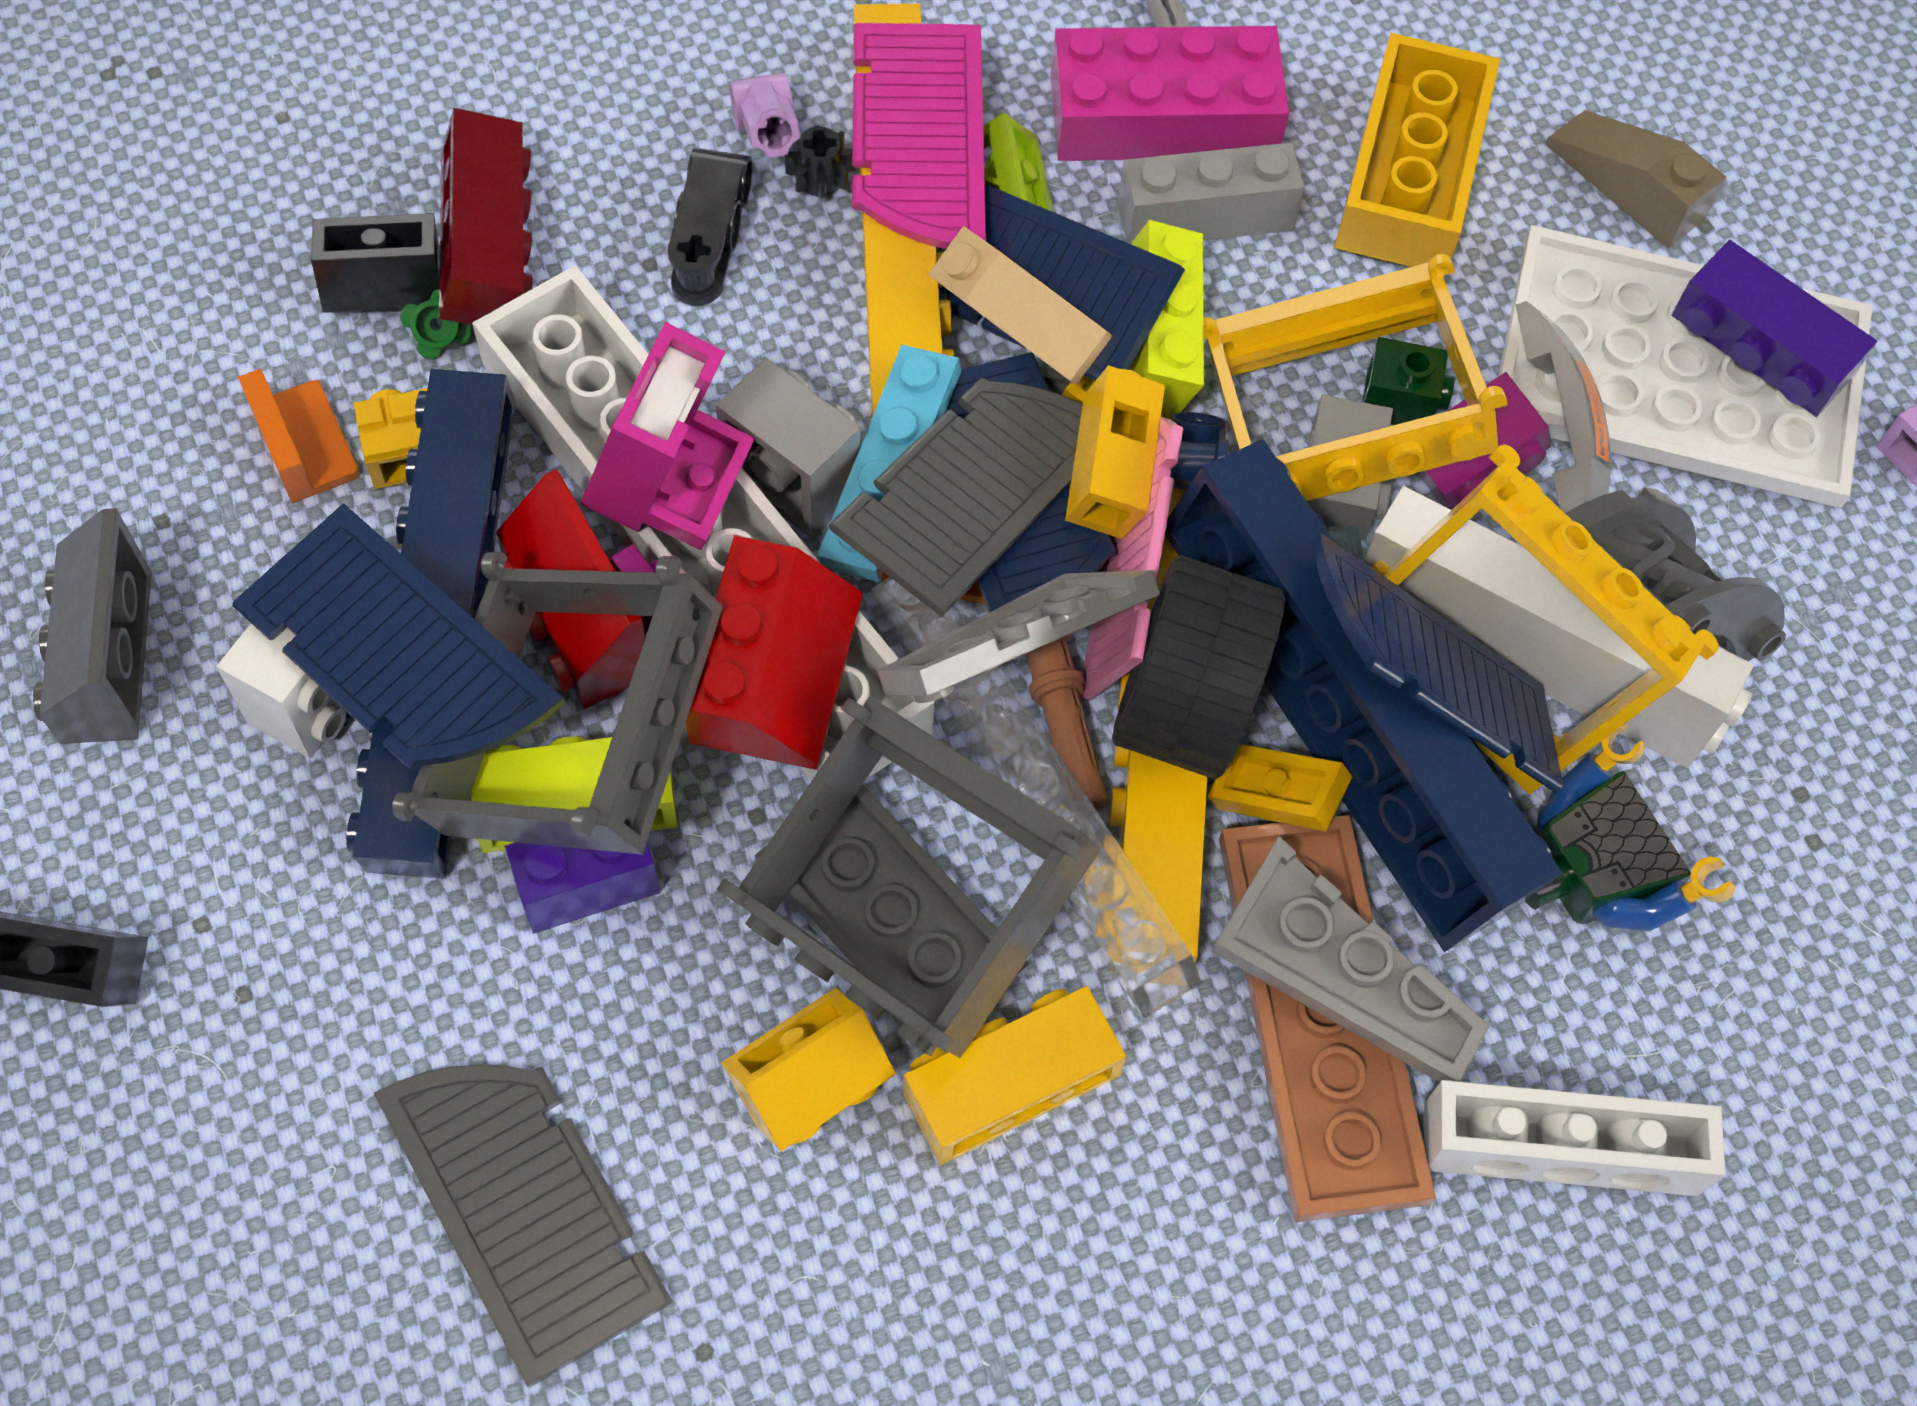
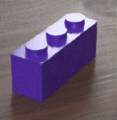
M1730 239L1689 281L1671 315L1683 323L1692 333L1703 337L1734 359L1740 367L1760 377L1781 392L1790 402L1801 406L1816 418L1856 375L1878 342V340Z

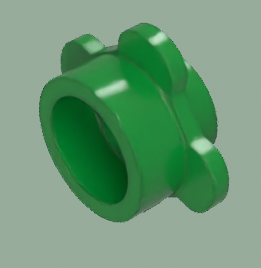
M439 289L432 293L431 299L419 305L408 304L401 311V322L405 327L410 328L412 335L418 341L417 352L424 358H437L444 347L454 342L464 344L471 337L472 328L470 324L440 319L442 322L440 329L435 330L431 327V320L434 318L439 319Z

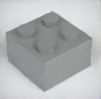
M766 357L716 404L717 419L755 438L742 465L743 470L780 515L813 540L831 522L860 449V427L855 418L844 407L837 404L831 406L812 392L802 376L793 370L784 371Z

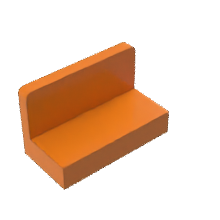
M261 368L238 376L292 504L359 478L358 467L318 380H312L272 395Z

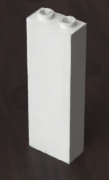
M1403 486L1377 528L1364 563L1372 567L1377 561L1381 560L1391 567L1451 510ZM1472 520L1467 521L1398 585L1407 593L1543 685L1545 695L1587 717L1652 669L1640 655L1523 546ZM1719 646L1716 654L1708 660H1705L1699 654L1683 681L1626 722L1628 727L1620 734L1637 743L1642 740L1646 748L1688 769L1702 750L1713 754L1724 738L1729 726L1734 727L1739 721L1753 695L1752 692L1744 689L1743 686L1754 664Z

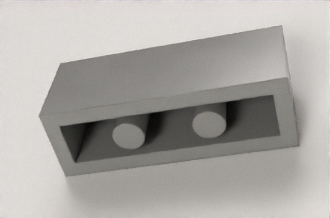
M1291 142L1126 159L1123 163L1117 204L1125 239L1129 244L1132 243L1148 220L1203 233V240L1294 231L1305 187L1294 146Z

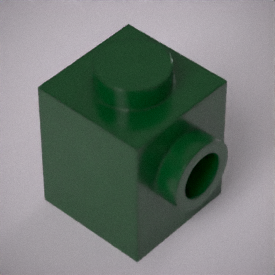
M1378 337L1366 371L1361 402L1393 408L1392 425L1435 415L1437 409L1447 411L1455 381V376L1445 374L1448 358L1447 351Z

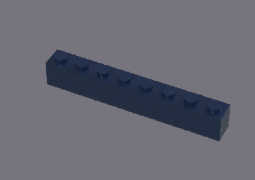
M430 369L427 391H419L416 398L415 422L417 428L421 429L418 448H410L407 455L406 481L408 486H412L409 507L401 506L398 512L396 537L398 544H402L401 554L475 619L480 601L483 598L489 581L482 572L481 561L487 552H494L516 401L507 376L504 374ZM386 720L372 732L370 749H362L359 754L357 784L359 788H363L360 812H352L348 820L346 832L347 849L353 852L352 857L367 873L445 879L452 836L443 835L416 815L413 816L412 822L400 821L393 814L392 802L394 797L399 792H412L414 781L421 766L414 771H410L383 746L384 740L396 730Z

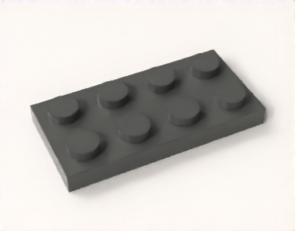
M864 785L860 787L785 897L832 951L934 1023L998 930ZM766 847L755 854V863ZM1027 960L1007 990L1028 974L1030 964ZM886 1010L891 1015V1017L901 1026L903 1021L895 1015H893L888 1010Z

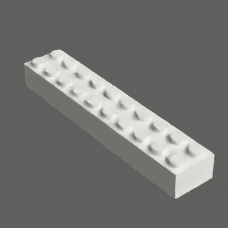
M574 265L472 324L483 365L489 373L507 376L516 401L515 406L585 493L611 428L649 354L577 266ZM742 467L701 551L645 523H642L639 531L636 532L603 516L625 546L628 547L634 544L647 563L653 560L658 561L662 556L679 557L682 560L679 573L691 574L714 598L717 595L734 535L796 547L818 561ZM860 611L819 769L854 720L853 717L841 710L848 697L861 706L865 704L869 697H872L925 732L933 735L934 701L916 703L914 696H885L877 670L893 663L899 658ZM882 755L867 779L892 763V761ZM800 767L810 781L813 780L819 769L814 770Z

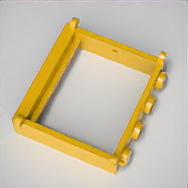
M1439 254L1431 258L1428 263L1215 320L1210 317H1204V339H1207L1213 370L1236 450L1250 445L1251 441L1231 376L1436 322L1468 406L1278 455L1276 458L1285 464L1290 473L1291 480L1305 500L1309 501L1493 453L1498 448L1495 408L1507 406V398L1501 387H1486L1443 277L1444 275L1455 273L1451 258L1446 254Z
M1500 445L1489 456L1498 467L1391 567L1379 560L1371 568L1398 586L1480 509H1483L1652 667L1651 670L1571 731L1559 738L1553 733L1560 771H1562L1683 681L1699 654L1705 660L1716 654L1718 642L1714 635L1707 630L1701 629L1695 634L1690 631V626L1679 616L1673 615L1645 589L1633 572L1623 568L1592 539L1585 527L1571 520L1542 492L1539 485L1529 476L1525 477L1517 469L1520 464V457L1512 447ZM1474 740V743L1529 795L1542 786L1541 783L1516 768L1513 754L1510 753L1507 758L1503 759Z

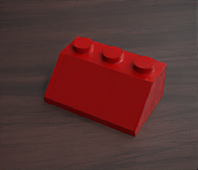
M558 469L546 473L496 531L500 550L508 557L504 569L615 572ZM535 612L529 628V633L533 640L537 643L546 639L554 653L553 656L547 658V662L561 691L564 693L573 689L584 709L629 688L645 641L643 622L639 615Z
M734 535L715 598L723 606L685 723L688 743L818 770L863 600V592L799 548Z

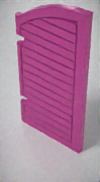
M855 23L853 26V64L858 67H871V73H855L853 75L852 165L856 168H871V175H854L852 177V208L863 211L876 222L900 235L938 248L947 249L963 226L986 241L981 24Z

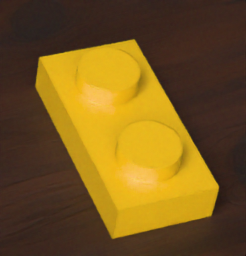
M1240 744L1228 769H1226L1223 776L1215 779L1207 796L1218 810L1326 832L1352 776L1341 762Z

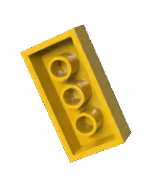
M1390 32L1334 245L1335 249L1408 267L1428 263L1431 258L1439 254H1446L1452 259L1462 231L1501 58Z

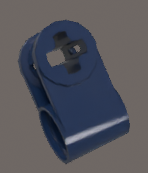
M1179 412L1172 415L1171 420L1183 427L1178 463L1171 469L1170 477L1174 479V483L1190 485L1204 465L1228 455L1229 440L1226 439V421L1220 417L1196 412Z

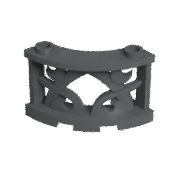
M1645 487L1637 497L1631 498L1623 490L1599 496L1565 513L1571 520L1585 527L1592 539L1623 568L1633 572L1639 578L1643 587L1673 615L1682 618L1690 626L1689 630L1694 634L1701 629L1709 631L1723 649L1748 662L1753 658H1756L1758 661L1768 658L1784 642L1786 638V633L1783 631L1785 612L1781 597L1767 583L1757 578L1736 577L1721 580L1715 575L1709 565L1695 552L1696 532L1691 517L1665 493ZM1668 597L1672 602L1666 605L1659 598Z

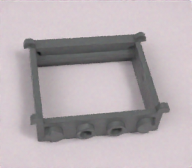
M487 552L482 558L481 569L489 581L483 598L480 601L475 620L518 658L520 657L535 612L653 616L589 807H578L575 810L468 801L485 755L484 752L473 757L448 763L422 765L414 781L412 792H399L394 797L392 802L394 816L400 821L412 822L413 816L416 815L445 836L644 854L723 606L691 574L679 573L682 560L677 556L660 557L656 564V573L504 569L508 557L502 552Z
M848 697L841 710L853 717L854 720L740 886L738 887L724 878L717 890L752 913L745 924L761 937L779 947L784 938H787L801 948L794 960L826 982H829L834 973L849 982L851 986L844 996L877 1019L881 1017L886 1009L902 1020L903 1023L896 1033L929 1056H932L938 1047L961 1058L1101 848L1079 828L872 697H869L863 706ZM882 755L1044 860L935 1023L776 911Z

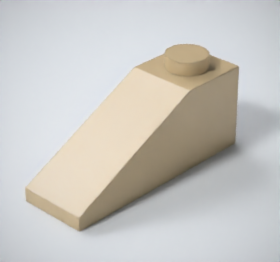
M965 226L961 228L928 274L1075 385L1078 384L1113 337L1109 332Z

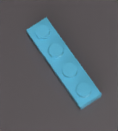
M901 344L831 522L862 492H866L872 499L874 498L878 502L885 496L883 492L874 486V480L946 412L962 371L959 358ZM828 527L817 555L819 562L826 568L880 582L884 572L834 534Z

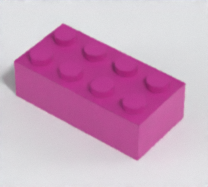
M1277 26L1055 28L1050 76L1057 161L1126 160L1282 143L1289 109Z

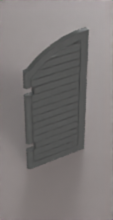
M980 378L958 399L960 407L969 413L964 419L957 416L952 410H947L874 480V486L883 492L885 496L878 502L874 498L872 499L866 492H862L829 524V528L834 534L940 617H943L1071 484L1083 404L1040 388L1015 383L993 382Z
M500 1065L454 1066L424 1072L374 1092L384 1115L528 1389L673 1302L645 1251H641L625 1261L621 1257L615 1245L630 1238L634 1231L572 1119H566L550 1128L543 1114L558 1106L561 1100L543 1067L527 1070Z

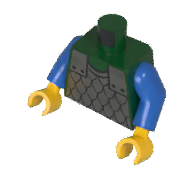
M1625 723L1601 741L1603 750L1598 755L1589 753L1562 777V789L1558 793L1552 791L1537 819L1540 830L1538 836L1548 845L1552 858L1563 874L1525 902L1532 909L1536 910L1560 899L1573 921L1578 924L1598 921L1609 928L1649 932L1696 909V901L1701 898L1715 903L1727 901L1733 896L1736 886L1732 881H1729L1716 889H1706L1704 886L1706 876L1712 871L1723 868L1726 864L1720 858L1710 856L1696 862L1690 871L1624 770L1613 776L1611 768L1617 763L1632 764L1639 760L1644 753L1645 744L1642 740L1627 754L1619 755L1614 752L1613 740L1628 727Z

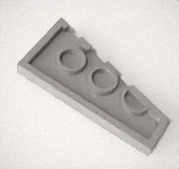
M1153 570L1063 574L877 670L885 696H914L916 703H927L946 697L954 691V684L970 677L992 672L998 669L1002 663L1160 595Z
M1278 837L1217 939L1212 952L1438 1082H1441V1080L1460 1082L1489 1025L1423 965L1416 967L1391 944L1393 941L1391 936L1374 921L1368 924L1340 899L1343 894L1322 874L1317 878L1295 858L1296 851L1282 838Z

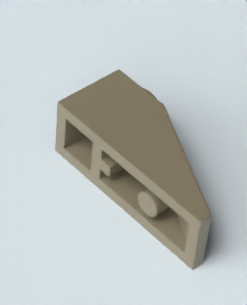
M1587 110L1582 111L1550 135L1545 143L1549 149L1667 248H1670L1706 219L1727 178L1683 141Z

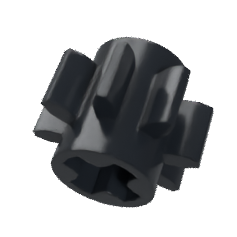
M815 125V127L804 131L800 135V139L792 144V151L788 152V155H784L785 174L795 175L796 191L798 193L805 191L821 199L832 195L839 188L847 190L848 172L856 170V167L852 165V149L845 148V133L842 131L836 133L834 130L820 125Z

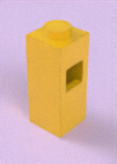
M1108 365L1084 395L1065 521L1123 539L1148 512L1164 397V384L1144 378L1135 371L1118 369Z

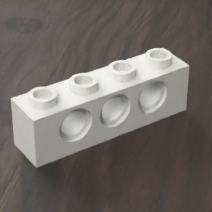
M1441 1080L1424 1103V1148L1429 1170L1433 1172L1689 1196L1701 1195L1725 1176L1721 1106Z

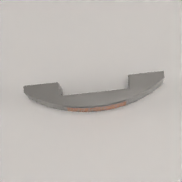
M1524 301L1515 306L1527 360L1546 374L1555 372L1575 462L1574 467L1552 473L1559 508L1564 513H1567L1579 505L1606 495L1609 492L1611 454L1606 415L1594 378L1574 343L1550 318L1528 301Z

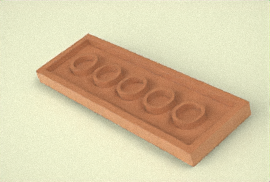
M1350 815L1333 817L1326 832L1285 823L1222 829L1219 844L1233 912L1276 840L1280 837L1296 851L1295 858L1317 878L1322 874L1343 893L1340 899L1368 924L1373 921ZM1245 971L1294 1223L1431 1205L1436 1197L1405 1062Z

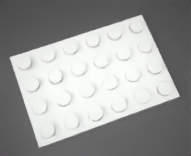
M1531 225L1525 239L1498 377L1504 372L1509 374L1549 426L1550 438L1570 443L1555 372L1546 374L1527 360L1515 306L1524 301H1528L1558 325L1584 358L1594 378L1604 407L1611 453L1837 508L1843 507L1851 494L1866 360L1856 375L1816 418L1801 406L1790 402L1781 392L1760 377L1740 367L1730 356L1703 337L1692 333L1683 323L1671 316L1687 284L1704 265ZM1803 289L1869 334L1872 305Z

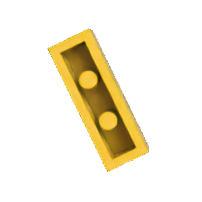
M1088 986L1068 994L1065 988L1052 991L1032 1004L1030 1007L1031 1013L1008 1023L1005 1017L984 1024L961 1058L937 1048L932 1056L924 1053L910 1064L911 1071L904 1074L903 1096L939 1166L1120 1077L1127 1056Z

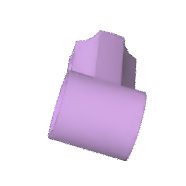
M782 72L729 81L730 98L737 131H746L752 147L760 148L766 153L768 158L788 155L789 148L795 141L800 139L786 73Z

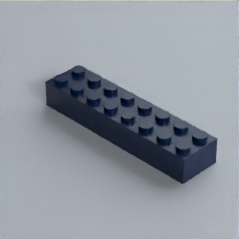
M1261 439L1201 468L1168 516L1165 536L1178 556L1183 555L1282 589L1285 596L1283 617L1263 683L1314 758L1341 762L1345 765L1352 779L1342 801L1445 953L1503 918L1563 874V872L1552 858L1551 851L1546 842L1534 832L1514 803L1508 787L1496 777L1475 746L1474 739L1410 698L1408 684L1403 683L1400 688H1395L1366 669L1365 663L1355 650L1335 615L1315 563L1311 541L1320 533L1332 541L1333 539L1327 532L1326 525L1321 516L1311 509L1291 480L1290 473L1285 464L1276 458L1264 439Z

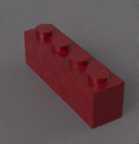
M453 107L441 149L439 319L473 325L472 323L532 290L533 276L532 274L524 273V266L528 264L531 253L532 232L523 230V224H526L529 217L532 200L531 189L523 188V182H526L530 169L531 148L523 147L522 122Z

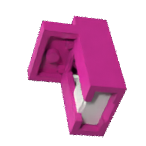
M665 321L611 428L581 500V505L636 532L639 531L642 523H645L700 551L702 550L755 439L698 410L726 353L725 351Z

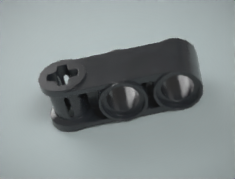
M696 147L691 152L684 191L681 192L678 198L674 227L668 244V259L672 267H674L671 275V289L675 297L684 304L703 306L712 303L720 296L723 290L730 257L736 248L739 237L742 211L747 205L751 190L753 173L751 156Z

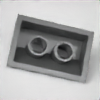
M117 508L102 509L60 541L56 546L54 569H48L45 575V594L50 605L49 625H43L39 632V649L45 666L43 682L36 683L34 687L33 707L37 719L45 723L59 744L138 740L152 571Z

